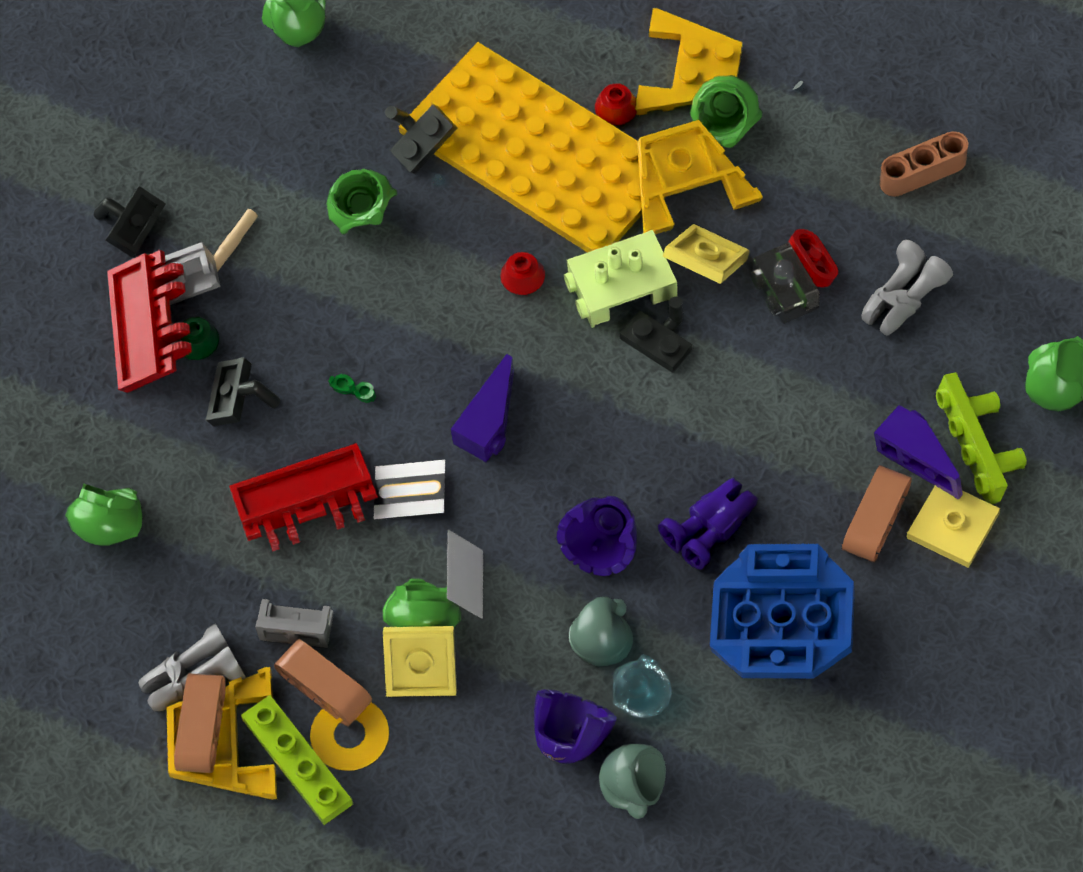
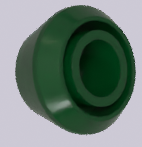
M190 317L184 320V323L189 324L190 333L174 341V343L181 341L191 343L192 352L186 355L185 358L201 360L214 353L219 344V334L215 326L200 317Z

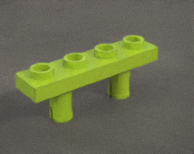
M957 373L946 374L943 376L936 391L938 406L944 409L948 417L949 430L953 437H957L961 446L962 459L967 466H970L974 475V484L977 492L983 495L986 502L990 504L998 503L1008 487L1002 473L1024 469L1027 463L1025 453L1022 448H1016L994 454L977 417L998 412L1001 405L999 396L994 391L968 397Z
M271 695L241 714L244 723L323 825L353 805L351 797Z

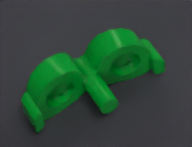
M339 374L336 377L330 376L328 380L329 385L338 393L353 394L357 399L365 403L374 402L376 398L374 388L368 382H361L355 386L352 378L346 374Z

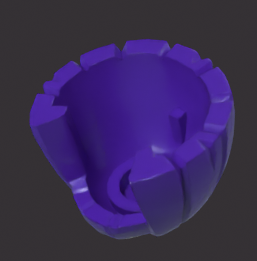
M607 496L585 500L571 508L558 525L557 541L558 544L562 545L560 547L561 551L569 561H573L574 565H578L581 570L587 573L593 571V574L598 576H609L612 572L617 574L629 565L635 555L637 546L635 517L621 498Z
M544 689L537 691L534 709V730L537 746L552 761L567 764L585 759L603 743L615 725L617 717L607 708H603L601 705H596V703L586 699L583 701L582 697L569 693L563 695L561 691L556 690L548 691Z

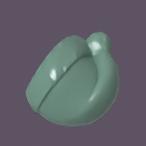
M606 596L597 597L589 602L575 621H573L569 629V643L572 650L582 660L594 666H609L627 657L632 648L633 633L629 624L623 618L627 607L622 599L613 600Z
M646 744L623 745L613 750L603 761L599 774L600 789L605 800L615 808L627 810L630 816L635 819L644 818L648 811V806L654 805L659 800L665 784L666 763L661 752L653 746Z

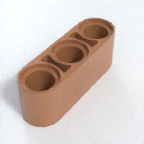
M947 132L889 156L883 161L881 166V190L889 196L896 197L962 170L967 160L969 144L967 138L959 132Z
M879 465L847 530L842 550L871 562L877 560L878 554L876 552L880 553L892 528L889 524H894L905 500L902 497H906L909 492L912 477Z
M297 639L274 664L276 671L284 679L290 678L288 680L289 683L311 700L315 698L314 702L334 718L338 719L340 717L343 719L341 723L345 726H350L372 702V697L360 684L300 639Z
M191 673L187 675L174 754L176 771L212 773L214 770L226 689L225 677L222 675Z

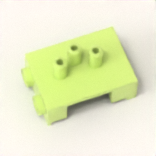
M653 230L567 260L568 273L564 274L565 283L570 293L576 292L578 296L576 306L582 319H588L591 328L610 320L609 308L649 294L653 305L666 300L669 301L672 297L677 296V280L667 259L663 257L662 248Z

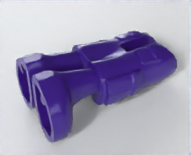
M733 477L712 493L709 492L702 496L700 500L689 508L690 518L680 524L671 518L662 520L658 525L659 533L673 551L679 553L682 550L683 559L692 567L701 570L711 560L709 551L716 542L725 543L739 529L742 521L756 506L758 498L749 490L738 496L742 484ZM700 529H708L698 539H691Z

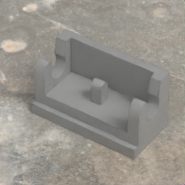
M203 242L165 255L166 264L163 266L170 263H181L184 269L183 275L168 283L180 281L185 283L186 292L171 300L170 305L221 287L215 258Z
M262 599L255 626L259 640L293 644L297 639H300L309 646L328 647L334 616L331 606H323L322 611L275 606L269 603L270 600Z

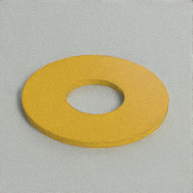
M372 702L355 719L363 725L365 737L360 745L354 748L341 747L334 739L335 728L343 719L340 717L336 719L324 709L320 710L312 723L310 740L313 750L326 765L344 771L358 770L373 763L385 750L389 738L388 722L383 712Z

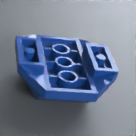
M748 544L739 554V558L728 566L714 581L710 633L711 651L742 678L814 679L852 652L855 599L854 581L829 557L819 544ZM782 616L791 617V619L785 623L776 622V620Z

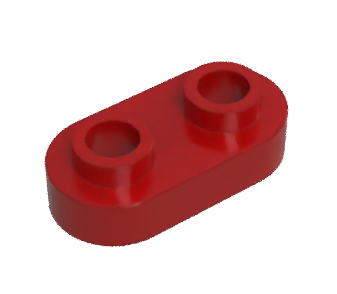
M806 229L796 230L787 243L788 249H792L794 260L810 284L817 287L830 286L838 275L837 265L816 234Z

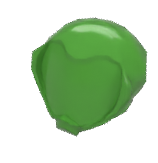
M266 0L262 14L263 24L274 30L276 36L283 43L294 47L303 46L315 40L321 33L325 25L326 0Z
M733 75L716 76L703 83L693 98L690 111L692 120H700L717 142L727 148L734 147L749 129L762 118L763 111L759 108L758 94L747 81Z
M366 169L351 170L342 174L330 188L326 203L329 220L339 228L340 233L343 235L348 233L349 229L369 224L379 225L383 220L389 200L397 196V190L392 187L387 177L383 174Z
M1077 336L1060 342L1044 344L1032 351L1028 357L1029 370L1025 382L1026 393L1031 402L1052 411L1071 409L1083 400V339Z
M83 484L79 497L69 505L65 515L71 530L83 541L99 546H110L136 537L142 527L140 500L137 497V491L130 488L106 491Z
M410 579L409 582L404 583L402 586H396V590L389 596L383 607V621L390 627L454 626L455 628L461 620L459 606L447 599V587L437 588L425 582L424 579Z

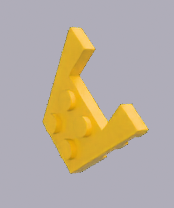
M653 8L649 37L680 40L672 88L639 85L636 98V115H645L648 111L661 109L663 112L674 110L675 107L692 105L693 98L703 83L716 76L733 75L738 77L742 42L661 9Z
M700 120L640 137L637 142L643 233L653 230L656 235L673 229L675 224L664 197L719 180L722 181L733 210L757 203L763 198L758 188H753L745 179L746 174L740 167H735L724 154L725 150Z
M270 667L259 669L257 674L245 679L240 677L232 680L226 686L216 760L212 773L175 770L174 754L182 701L166 707L168 773L170 778L271 800L277 799L275 765L239 767L237 705L259 703L269 695L273 698L272 671Z

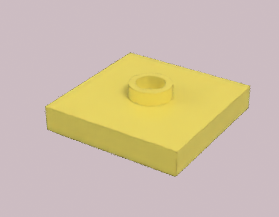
M692 224L665 247L663 257L721 284L746 262L750 251Z
M934 486L907 532V539L969 568L996 521L1000 508L962 491L963 495L961 498L957 499Z
M454 626L383 628L386 697L456 696Z

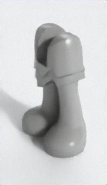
M903 240L899 244L896 251L899 262L897 270L883 287L878 288L871 295L862 311V320L868 325H872L885 308L890 310L880 327V332L886 336L895 332L906 319L920 308L922 304L920 300L933 288L945 285L953 276L951 267L941 258L931 256L926 262L924 251L919 245L910 240ZM922 269L919 278L908 292L903 290L904 286Z
M216 623L207 628L203 637L181 655L176 651L171 657H167L160 665L146 673L139 680L138 683L143 693H150L156 690L148 698V704L152 710L163 711L167 709L166 707L183 701L185 682L189 674L187 669L209 656L215 655L190 673L222 675L230 681L240 677L242 679L246 678Z

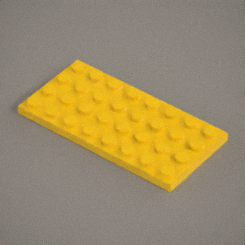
M479 42L470 49L410 114L417 122L432 104L438 106L458 129L434 155L587 253L618 242L642 215L638 141ZM401 124L399 125V132L405 135L407 130Z

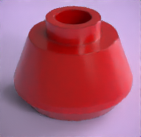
M622 84L606 86L595 102L596 115L611 125L628 123L637 114L635 109L636 97Z
M518 252L510 256L502 267L500 274L501 282L511 293L517 295L531 294L537 291L544 283L545 270L543 265L533 255L526 252Z

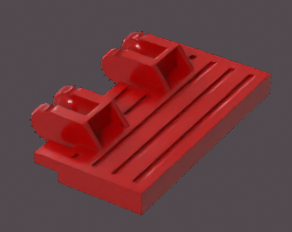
M158 250L150 255L144 253L107 271L118 390L123 392H131L177 371L176 360L192 352V346L189 342L181 341L171 344L187 336L190 333L189 324L184 322L169 325L172 324L170 301L183 295L186 292L185 283L180 281L168 283L183 275L184 269L181 263H170L163 266L166 264L165 252L162 250Z
M357 443L229 486L247 540L251 541L262 537L259 526L263 525L272 552L280 549L279 539L274 530L284 526L287 528L286 532L292 544L300 543L291 515L296 514L298 522L301 524L327 515L323 504L328 503L338 530L345 527L342 512L339 511L340 507L350 504L353 517L357 520V523L365 521L356 493H361L364 502L378 498Z

